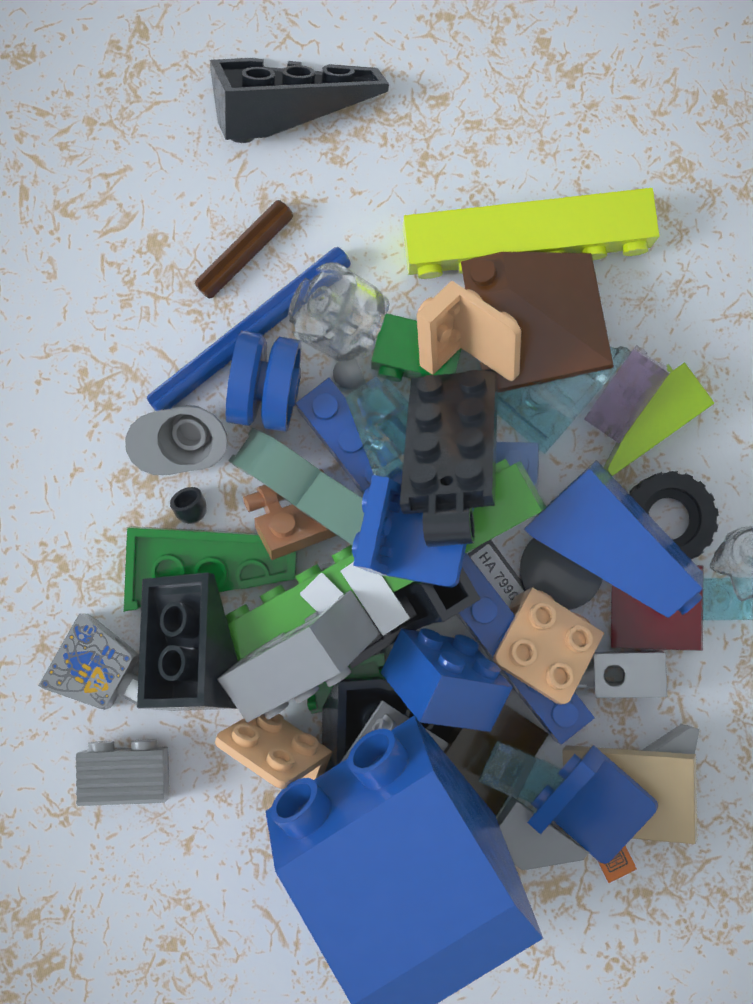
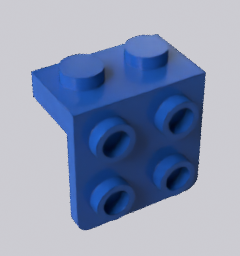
M372 475L370 487L365 490L362 498L364 517L361 531L356 534L352 545V554L355 558L353 566L373 574L449 588L456 586L460 579L467 544L427 547L423 534V513L403 514L401 511V484L389 477Z
M593 745L582 758L574 754L557 773L563 779L554 789L547 784L536 796L531 805L537 810L527 823L541 835L551 822L554 821L597 861L606 864L619 853L656 813L658 802Z

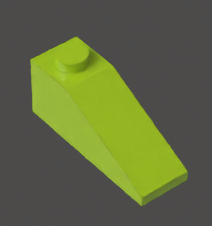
M685 362L674 370L667 364L648 378L652 386L640 396L604 465V468L611 476L618 473L714 404V401Z

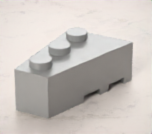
M351 590L341 595L323 613L314 612L304 619L305 623L286 634L284 632L249 653L218 678V681L247 723L263 714L267 720L271 719L288 707L289 703L287 701L294 698L297 704L301 703L320 689L319 684L326 682L328 687H331L351 673L348 665L380 634Z

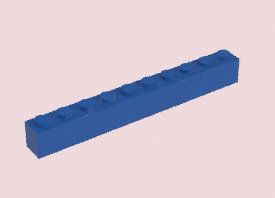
M327 378L295 403L298 412L363 495L365 490L370 487L372 475L389 477L400 484L402 483L403 471L330 378ZM465 553L462 567L478 593L480 600L456 615L492 662H494V654L515 615L468 554ZM501 669L500 672L512 685L513 689L552 739L560 745L595 719L575 692L568 703L559 705Z

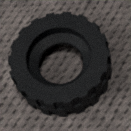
M678 471L660 472L640 481L629 491V495L647 514H649L652 505L663 498L678 500L685 506L689 515L688 527L680 537L672 540L690 559L699 557L704 553L703 550L713 542L714 539L712 537L717 532L719 525L717 524L718 508H715L713 502L715 499L712 493L709 494L705 489L706 486L701 481L697 482L694 480L693 476L686 473L683 475L678 474Z

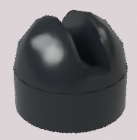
M196 487L181 489L170 500L171 509L175 516L183 523H198L207 512L206 500L200 489Z

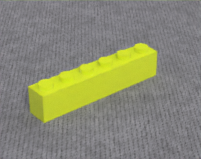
M653 188L404 215L403 236L408 275L418 274L420 279L437 278L443 275V271L458 269L459 273L463 274L461 261L498 252L591 253L593 260L605 258L607 253L623 251L624 256H636L648 252V248H651L660 237Z

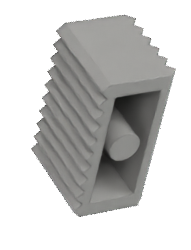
M154 739L131 741V748L114 749V741L89 742L88 750L76 753L77 806L165 803L169 799L168 747H157V740Z

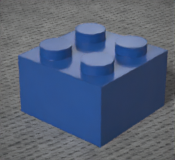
M401 628L381 671L383 677L419 722L491 732L513 688L500 673V667L491 660H488L480 652L476 641L461 634L455 635V638L443 636L427 628H422L420 631Z

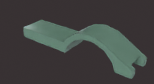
M252 428L248 433L249 438L236 455L233 454L228 461L247 475L253 476L347 543L353 545L356 534L361 531L364 517L362 497L320 471L281 442Z

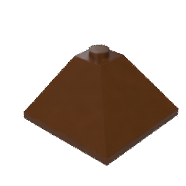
M498 252L461 261L465 289L475 291L484 302L499 312L510 314L517 321L521 329L520 373L513 381H509L496 372L498 393L614 368L591 253ZM480 361L482 370L491 369Z

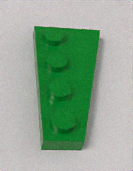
M129 526L127 527L123 612L141 608L142 579L213 573L219 593L294 580L296 578L297 551L271 560L258 533Z

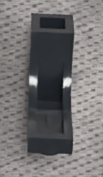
M463 567L459 582L454 587L449 588L414 581L393 592L410 619L384 636L380 632L348 667L354 668L394 643L401 628L416 631L433 623L445 622L479 601L480 597Z

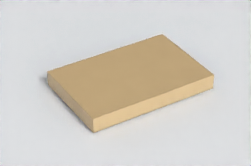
M566 745L562 750L563 766L574 754L582 758L591 747ZM597 747L658 802L656 813L632 839L696 844V754Z

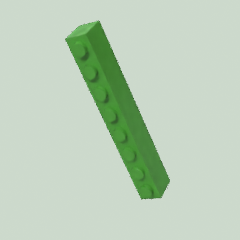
M506 459L496 463L495 506L474 508L475 542L466 545L465 553L535 516L546 508L521 461L511 466ZM352 545L332 555L335 564L321 571L319 565L316 564L296 575L295 577L299 584L285 591L283 585L280 584L259 596L263 604L250 611L247 604L226 615L238 661L284 632L286 634L305 623V618L316 612L300 593L320 573H323L343 594L351 590L362 605L341 573L342 569L354 562ZM382 575L392 592L414 582Z

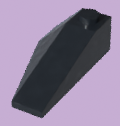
M258 58L210 60L218 124L225 140H232L237 143H248L253 141L254 138H267L381 95L389 90V83L378 68L328 64L322 68V71H314L310 67L302 66V62L288 61L285 68L264 67V59Z
M385 678L343 679L333 685L322 708V745L333 751L330 760L335 766L342 761L382 701L409 718L414 716ZM421 723L424 728L444 741L447 740L455 728Z

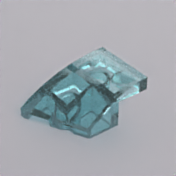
M623 346L618 348L610 347L614 368L500 392L497 398V415L528 441L539 443V450L545 454L632 351Z
M376 376L347 396L346 401L373 474L391 478L403 471L409 402L388 379L381 382Z

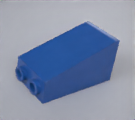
M597 460L524 528L531 537L667 618L671 617L677 610L684 615L702 599L699 593L703 589V572Z

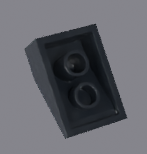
M198 573L142 579L137 708L168 711L237 709L218 681V678L238 662L214 574Z

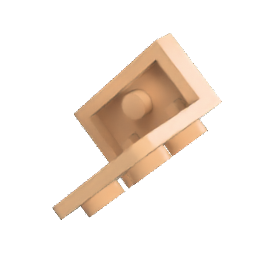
M454 281L448 283L434 298L430 297L421 304L416 314L420 366L433 375L462 348L509 381H513L519 375L521 329L517 321L510 314L499 312L484 302L475 291L466 290Z
M531 587L516 595L511 602L509 608L515 617L497 648L493 661L513 677L556 704L563 705L571 700L604 632L590 624L583 616L571 612L555 602L547 593Z
M263 714L248 723L243 718L219 732L215 740V745L280 789H285L291 782L297 779L311 778L314 780L324 774L333 752L319 743L311 734L304 733L284 720L281 714H277L268 720Z

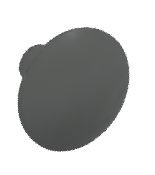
M532 538L527 544L521 557L519 576L525 589L528 590L533 587L543 591L568 610L576 609L589 602L602 584V578L535 538Z

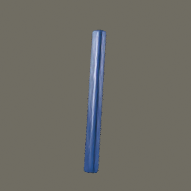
M340 247L331 249L148 394L147 400L155 411L171 409L232 360L235 344L241 330L261 333L263 335L349 268L351 263L347 254Z

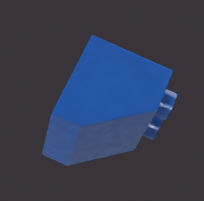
M415 716L391 731L389 729H377L369 732L353 746L346 760L314 780L311 778H301L291 782L277 795L272 807L265 811L275 872L351 1004H438L544 939L495 814Z

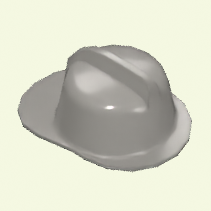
M184 405L140 416L130 425L125 437V447L131 462L141 471L152 475H171L214 466L222 459L226 451L227 433L222 422L213 413L199 406Z

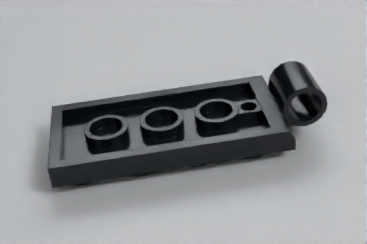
M493 369L470 370L461 373L411 378L400 507L403 514L423 513V534L427 547L474 543L475 523L472 508L495 506L498 380L496 371Z

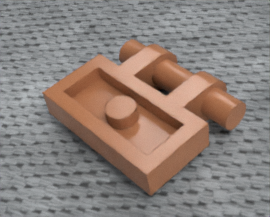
M266 485L257 487V492L243 497L248 512L262 507L266 514L254 519L255 528L271 560L337 536L293 504L282 508L279 501L284 500V498Z

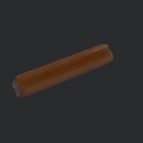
M276 200L195 280L197 289L205 297L213 298L293 218L290 208L281 200Z

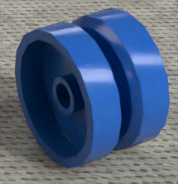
M241 330L235 344L230 367L226 397V422L250 426L255 421L261 401V421L264 428L282 432L288 431L300 386L301 340L278 337L272 345L267 362V342L264 335Z

